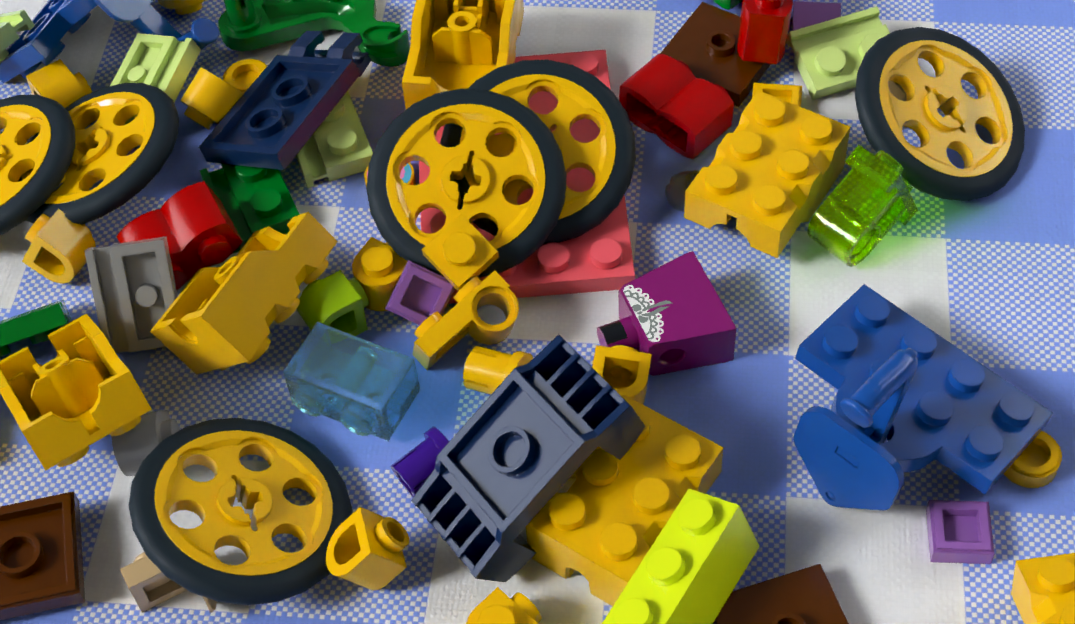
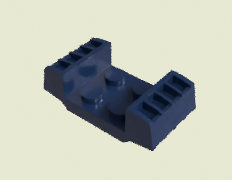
M558 334L528 364L514 368L436 456L435 469L411 501L419 508L428 522L433 525L442 539L447 542L476 579L507 582L536 554L535 550L520 534L522 530L597 447L602 448L620 460L638 439L645 425L632 406Z

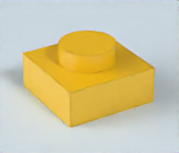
M462 213L421 249L428 261L457 291L472 278L479 276L499 258L498 251Z

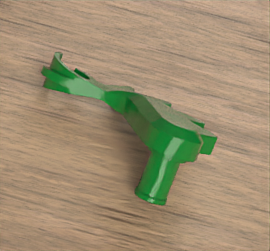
M224 0L226 11L222 13L218 20L219 31L224 44L232 50L242 52L301 37L306 31L325 30L360 33L363 42L360 46H357L360 52H368L371 61L382 66L394 67L404 64L407 61L410 50L407 30L401 32L400 24L382 22L375 19L377 10L375 0Z

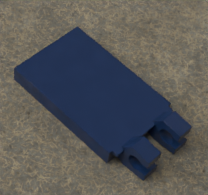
M306 31L291 46L288 56L276 55L199 146L206 162L285 170L369 65L371 58L368 52H353L355 47L360 46L363 42L360 33L344 32L328 50H315L316 46L322 44L325 40L322 31Z

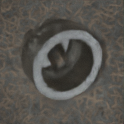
M698 170L682 171L671 177L670 183L666 186L665 195L668 203L674 209L684 212L685 191L699 173Z

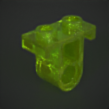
M860 145L845 160L846 164L852 169L817 209L807 229L810 238L850 267L856 266L863 261L897 221L905 226L918 211L910 194L913 187L901 176V173L904 171L903 167L884 151L879 150L873 155Z

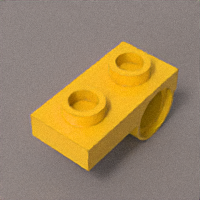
M495 270L483 281L478 276L472 278L454 296L458 303L444 316L438 311L434 312L415 330L414 334L418 339L414 342L412 355L428 370L467 334L479 343L486 345L498 344L504 341L511 333L519 311L517 298L509 289L510 285ZM484 305H495L504 312L506 320L497 325L485 323L479 317L477 310Z

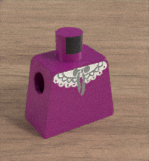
M693 251L623 285L618 291L620 320L597 327L600 346L624 345L632 347L638 352L652 354L649 374L652 376L734 360L737 328Z

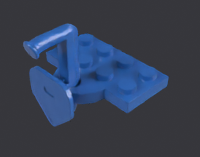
M48 0L32 19L35 26L31 30L22 31L19 35L20 38L7 49L9 55L0 62V81L6 83L19 74L26 78L41 63L45 66L50 64L65 48V44L60 41L67 31L71 34L75 33L91 16L89 12L97 5L112 19L123 23L130 22L142 34L174 36L178 41L192 38L201 50L218 39L219 28L214 21L202 17L192 23L191 31L181 35L151 6L154 0Z
M865 284L799 345L795 357L801 364L838 389L831 410L820 406L809 408L800 417L793 437L794 444L820 495L829 505L834 507L888 510L895 503L903 487L904 473L921 470L934 460L943 464L985 495L1044 429L1053 412Z

